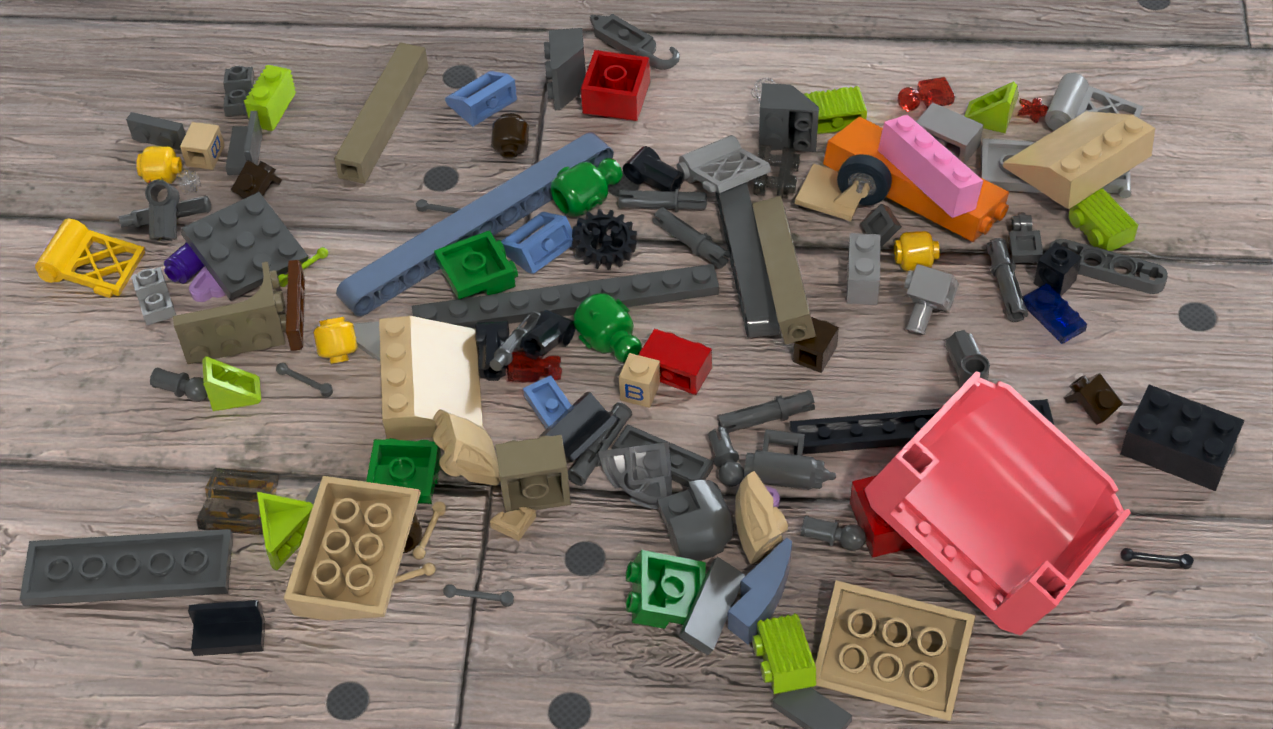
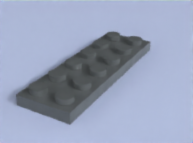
M231 529L29 541L20 601L23 606L228 594L233 535Z

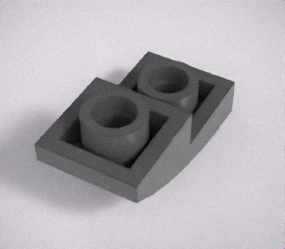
M234 66L230 69H225L223 81L225 89L223 105L225 116L246 115L244 100L249 95L248 92H251V88H254L253 67Z

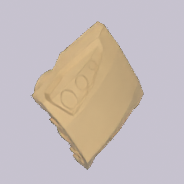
M439 409L433 416L437 427L433 433V440L437 446L444 450V454L439 460L442 470L450 476L457 477L462 475L469 482L497 486L500 482L498 461L493 441L487 431L482 426L466 418Z
M756 472L749 473L741 482L736 494L735 518L739 538L750 564H759L771 553L774 547L783 541L781 534L788 531V524L782 512L777 507H773V497Z

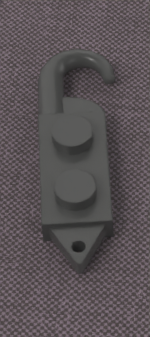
M614 14L610 16L590 15L595 37L622 53L649 57L650 66L659 70L670 69L679 62L680 54L674 47L669 49L673 57L668 60L654 56L656 41L653 37Z

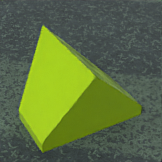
M1013 81L970 101L964 116L983 124V129L1006 134L1019 97L1017 84Z
M207 356L202 359L204 387L213 411L256 405L261 402L260 378L258 375Z
M257 492L266 552L271 567L277 571L300 547L314 504Z

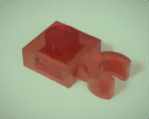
M525 352L511 353L513 359L507 365V381L521 383L537 382L540 377L546 378L550 375L555 381L561 380V357L548 356L545 359L538 357L534 360L527 357Z

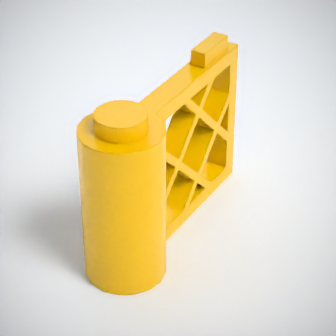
M68 218L57 229L36 262L35 269L38 272V276L46 282H60L64 279L93 288L95 294L111 298L113 295H121L143 258L145 247L88 230L80 221ZM93 242L103 244L107 248L90 254L89 251ZM123 252L134 254L131 259L118 263L115 256ZM111 257L114 265L101 269L97 268L95 261ZM89 263L93 269L92 272L83 275L75 272L77 267ZM118 272L120 276L116 285L105 282L102 279L103 276Z

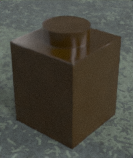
M812 317L816 337L794 342L793 362L822 373L837 348L839 327Z

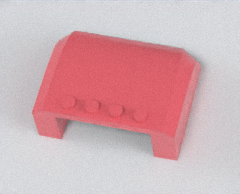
M977 371L864 489L871 508L1000 629L1020 636L1060 603L1131 514L1129 509H1123L1115 494L1119 490L1114 480L1013 387L1001 381L994 384L980 378V372Z

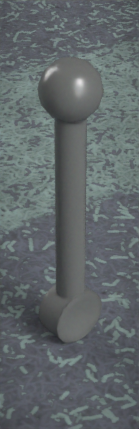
M424 199L416 202L417 210L420 212L429 209L455 213L460 210V208L428 204Z
M279 363L276 367L278 374H287L320 390L321 395L324 397H329L333 394L332 385L329 383L320 384L289 369L286 363Z
M452 584L446 585L443 589L444 595L448 598L457 595L500 601L505 607H509L514 603V595L509 591L499 595L456 589Z

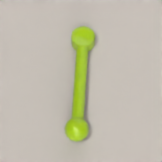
M324 247L319 248L317 254L302 263L303 270L320 258H326L328 250ZM288 274L279 275L280 286L285 287L288 285Z

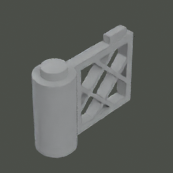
M1067 73L1062 77L1045 115V122L1049 128L1055 131L1084 113L1086 109L1089 112L1118 114L1119 110H1125L1139 118L1143 106L1089 86L1088 81L1080 74ZM1090 98L1103 102L1105 106L1095 108Z
M733 135L680 156L679 163L676 165L677 170L684 173V180L686 179L689 183L700 181L704 189L709 192L716 191L718 193L771 172L768 162L742 149L739 141Z

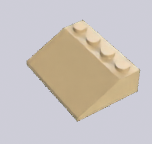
M1085 111L1003 162V167L1057 203L1070 209L1151 157L1155 128L1132 114Z
M414 316L379 319L382 420L386 438L397 440L432 438L434 431L437 429L433 416L439 409L466 418L483 427L476 329Z
M323 476L283 598L293 615L326 621L385 617L421 494L420 490Z
M836 580L815 663L816 686L951 721L976 616Z

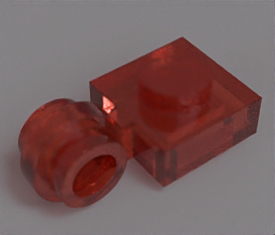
M940 77L919 81L917 90L912 87L902 89L898 94L897 102L900 108L906 111H913L919 107L920 101L924 102L926 108L932 102L940 106L952 105L955 95L946 78Z

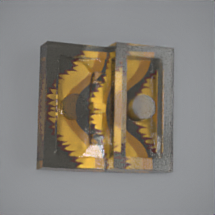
M215 468L205 487L206 501L196 519L198 530L231 529L232 533L263 536L257 492L276 495L279 474Z

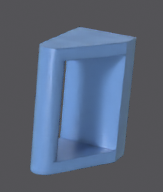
M489 71L447 96L445 101L451 109L474 127L517 100L515 79L506 73Z
M541 212L501 242L508 258L526 272L534 274L572 246L573 230L566 216Z

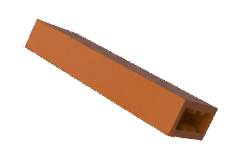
M860 116L827 142L823 165L839 172L845 160L854 155L864 154L879 159L888 167L892 176V184L886 196L887 198L971 242H974L982 234L986 235L992 225L997 220L1001 221L1008 211L1009 205L1006 202L1009 192L981 178L983 184L976 209L952 218L878 151L883 128ZM874 179L869 180V187L875 185Z

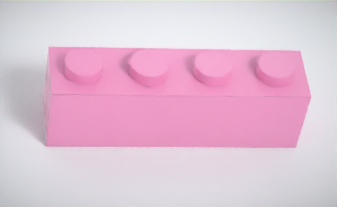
M908 114L884 122L878 151L952 218L976 209L983 180Z

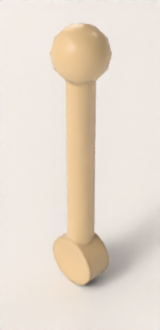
M436 502L432 506L433 516L419 546L414 548L412 553L413 557L417 560L425 557L426 552L424 549L438 518L446 513V506L443 502Z
M426 563L423 568L396 576L394 584L424 574L431 576L435 573L436 567L433 563Z

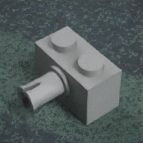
M920 264L916 265L915 271H909L904 288L908 289L907 295L913 300L912 302L915 305L906 330L925 335L933 309L950 312L959 286L954 275Z

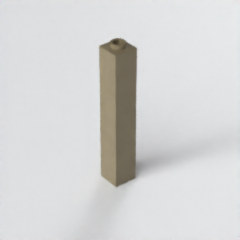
M399 42L334 157L338 178L363 184L368 180L428 70L425 47Z
M777 196L752 203L778 323L785 345L816 337L782 197Z

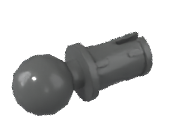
M159 367L155 368L150 376V385L152 387L174 392L177 397H182L185 394L190 400L200 402L208 396L204 387V380L201 377L189 379V375L185 372L177 374Z
M718 428L721 440L718 439L716 431L713 429L709 432L708 438L711 441L715 454L714 464L720 467L719 479L726 486H737L744 478V469L737 463L739 453L733 449L727 428Z
M807 515L804 517L800 536L830 542L829 545L832 547L835 544V540L840 541L841 545L849 551L861 549L866 542L865 531L856 524H849L844 528H840L839 520L829 522L811 518Z

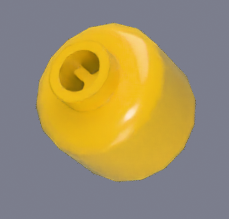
M148 146L137 156V173L146 183L159 179L171 184L175 181L177 174L182 172L181 157L176 156L174 149L171 147Z
M928 231L904 232L900 235L899 240L894 241L895 263L900 264L904 271H915L917 264L931 268L934 259H939V242L933 241Z
M344 317L319 321L320 326H317L313 332L318 356L329 358L330 364L348 361V354L354 353L358 347L353 323L345 321Z

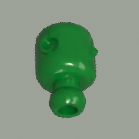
M605 158L599 163L598 167L589 162H580L571 168L564 167L551 182L550 191L552 198L563 214L571 218L580 217L598 205H602L608 196V185L619 183L623 177V172L618 162L612 158Z
M596 293L587 297L577 307L573 323L580 334L578 338L587 348H593L603 354L614 352L616 359L622 363L626 362L629 353L639 355L642 350L640 340L632 335L634 324L628 313L630 310L619 299L615 300L605 293Z

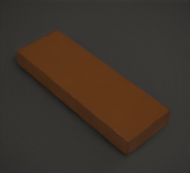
M299 260L288 261L286 335L291 351H296L303 348L305 276L301 262Z

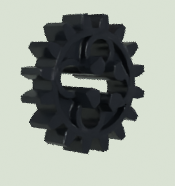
M598 209L595 216L590 212H586L585 219L578 218L577 226H573L571 244L572 248H576V257L585 256V265L591 261L595 262V269H599L601 264H605L607 270H611L612 263L622 267L623 259L630 261L632 252H635L637 231L632 230V222L624 223L625 215L621 214L618 217H614L613 210H610L606 215L603 214L601 209ZM611 229V233L609 236L607 235V231ZM598 242L602 244L600 249H598Z

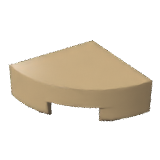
M519 507V510L506 513L502 511L491 519L490 526L492 529L520 541L537 517L536 510Z

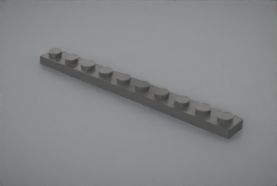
M714 264L463 298L460 300L413 305L412 314L414 317L476 329L477 322L508 321L509 324L519 323L532 311L542 314L545 310H549L561 316L574 315L580 303L596 293L608 294L615 300L619 299L626 307L719 295V283Z

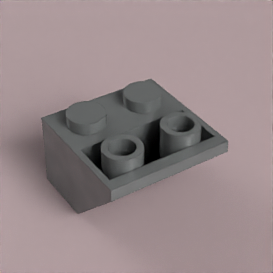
M582 28L549 30V42H544L545 59L551 60L545 62L546 79H552V82H547L548 99H554L555 110H561L581 93V86L586 75Z
M762 83L759 149L816 152L819 106L790 84Z

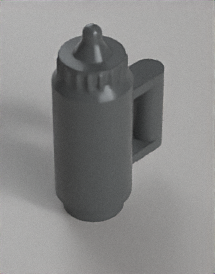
M768 429L765 430L763 450H756L755 453L747 452L744 478L749 473L755 471L765 485L805 490L822 488V483L827 480H835L836 474L829 472L824 467V461L803 456L805 434ZM769 443L798 446L797 455L768 452Z

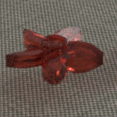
M1020 98L1019 103L1023 108L1018 111L1017 116L1030 115V119L1038 123L1040 117H1045L1049 107L1042 104L1041 98H1034L1032 103Z

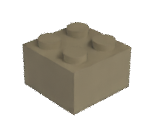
M546 435L535 439L512 440L506 443L495 444L505 513L519 510V507L540 510L571 505L562 435Z

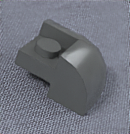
M701 479L688 482V490L657 499V507L667 527L669 541L677 557L702 561L724 551L725 545L732 538L734 524L730 510L716 483L711 480Z

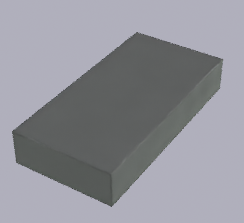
M811 687L779 693L773 700L774 709L804 729H846L852 722L853 715Z

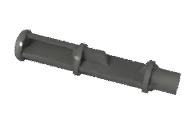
M204 195L203 197L180 201L177 204V219L204 212L209 213L211 211L209 197ZM149 208L133 210L130 214L119 216L121 228L132 225L140 227L149 224Z
M535 311L528 313L526 318L495 351L494 358L490 362L493 370L500 371L503 366H507L512 362L513 357L511 353L515 349H522L520 347L521 338L536 326L541 315L540 313ZM525 321H527V324L523 328H520L525 323Z

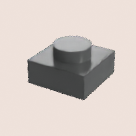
M882 203L861 223L867 234L880 235V247L902 228L890 208Z

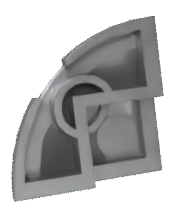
M669 442L598 451L602 468L610 483L615 488L621 487L633 498H630L631 502L646 508L658 509L657 499L672 495Z

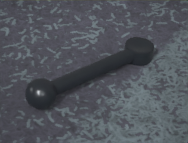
M1124 548L1120 553L1121 558L1125 561L1141 559L1179 564L1183 569L1191 568L1194 562L1193 557L1189 554L1173 557L1133 552L1130 548Z

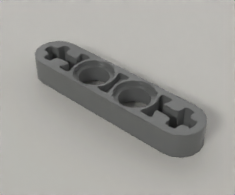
M1056 239L1050 244L1051 247L1057 242L1082 256L1078 271L1079 275L1148 294H1158L1165 288L1168 273L1163 266L1067 239ZM1092 258L1097 260L1100 264L1097 266H1090L1086 264L1084 260ZM1119 266L1125 267L1130 273L1120 274L1114 268ZM1150 277H1154V278H1156V279H1155V281H1153V280H1150L1149 278H1150Z

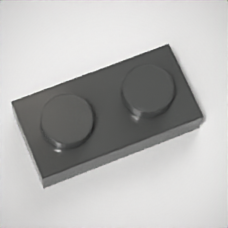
M131 112L127 117L126 121L133 140L162 147H171L181 151L180 145L186 135L182 123Z

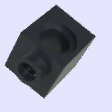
M1055 242L1038 260L1034 284L1060 299L1077 280L1082 256Z

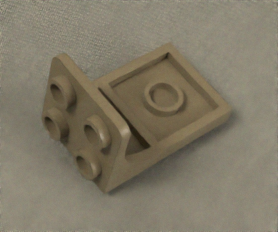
M268 261L262 262L263 283L260 289L249 299L235 304L173 316L174 328L187 365L202 363V359L205 356L217 359L286 344L284 332H286V313L281 314L284 308H286L282 290L276 291V289L280 288L278 274L276 270H270Z

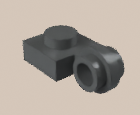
M1019 212L1017 216H1012V231H1009L1008 236L1010 257L1015 263L1038 262L1043 255L1040 230L1032 231V216L1026 215L1025 212Z

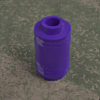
M187 242L164 261V272L167 277L173 282H180L182 284L186 283L205 267Z

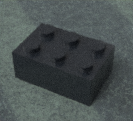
M1149 384L1128 427L1120 455L1216 491L1245 420Z

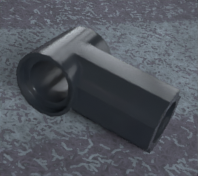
M647 146L639 149L623 165V172L631 182L635 184L646 182L661 191L680 190L684 181L683 172L662 162L659 155Z
M545 310L540 315L536 326L521 338L520 347L523 348L527 357L534 360L544 356L558 344L566 347L575 334L574 321Z
M508 321L476 323L479 376L486 378L488 381H499L501 377L506 376L507 366H503L500 371H495L491 368L490 362L494 358L495 351L510 336Z

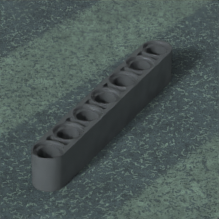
M747 182L722 193L715 191L726 245L730 252L729 259L747 338L779 335L778 318Z

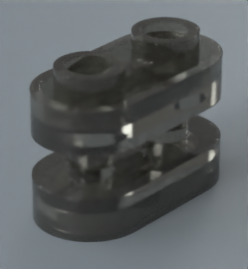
M760 144L758 157L768 162L770 166L780 167L778 177L769 176V173L755 178L753 195L765 196L767 188H776L777 196L789 199V194L796 191L797 176L792 174L793 171H799L800 154H795V148L783 147L782 155H773L772 145Z

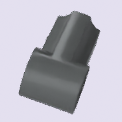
M153 180L145 189V196L149 202V239L155 241L176 240L179 192L175 187L163 180ZM162 189H167L166 199L158 202V193Z
M965 330L954 332L952 336L946 339L945 347L959 376V388L976 371L980 372V378L988 381L990 363L985 356L981 355L973 335Z

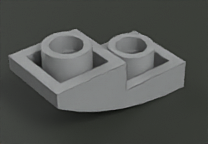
M161 267L144 269L138 274L131 276L146 325L176 316Z

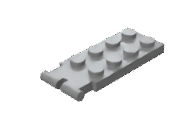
M982 138L981 178L1006 191L1042 193L1003 167V162L1035 142ZM1129 171L1102 188L1107 193H1119V196L1122 198L1130 197L1131 175Z

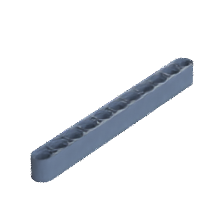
M593 132L582 135L352 274L339 284L336 295L356 316L368 314L441 269L435 259L434 250L489 230L493 236L553 200L550 191L551 182L562 168H571L580 162H589L598 167L599 163L605 158H613V149Z

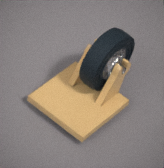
M864 154L849 157L842 164L839 172L813 163L795 199V204L851 221L859 204L874 205L881 202L887 196L891 188L892 176L890 170L882 161Z

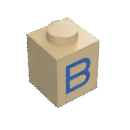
M191 123L180 145L186 166L214 169L225 146L219 125Z
M629 353L619 375L620 400L650 408L660 386V361Z

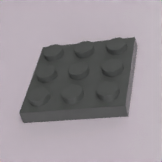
M260 192L181 229L183 238L230 300L262 285L264 278L262 262L268 261L270 270H276L279 276L288 272V261L299 260L302 264L308 260V254Z

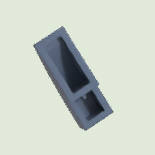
M789 538L784 539L741 580V599L728 610V629L747 645L752 642V636L758 635L757 622L771 618L783 595L791 562L792 541Z

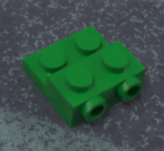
M490 230L434 250L435 259L458 300L484 291L486 295H492L516 287L517 268L512 260H507L505 248L501 240L496 241Z
M374 439L366 482L419 489L421 494L418 503L432 504L434 486L438 484L439 460L442 457L440 447L435 442L429 440Z
M641 550L635 560L629 562L626 570V581L632 583V591L628 593L626 599V611L632 613V623L665 629L669 622L684 625L706 576V562Z

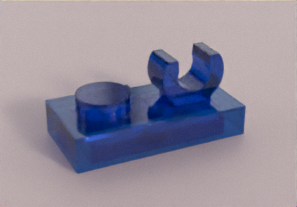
M1048 283L1023 296L1026 309L1061 344L1086 331L1087 323Z

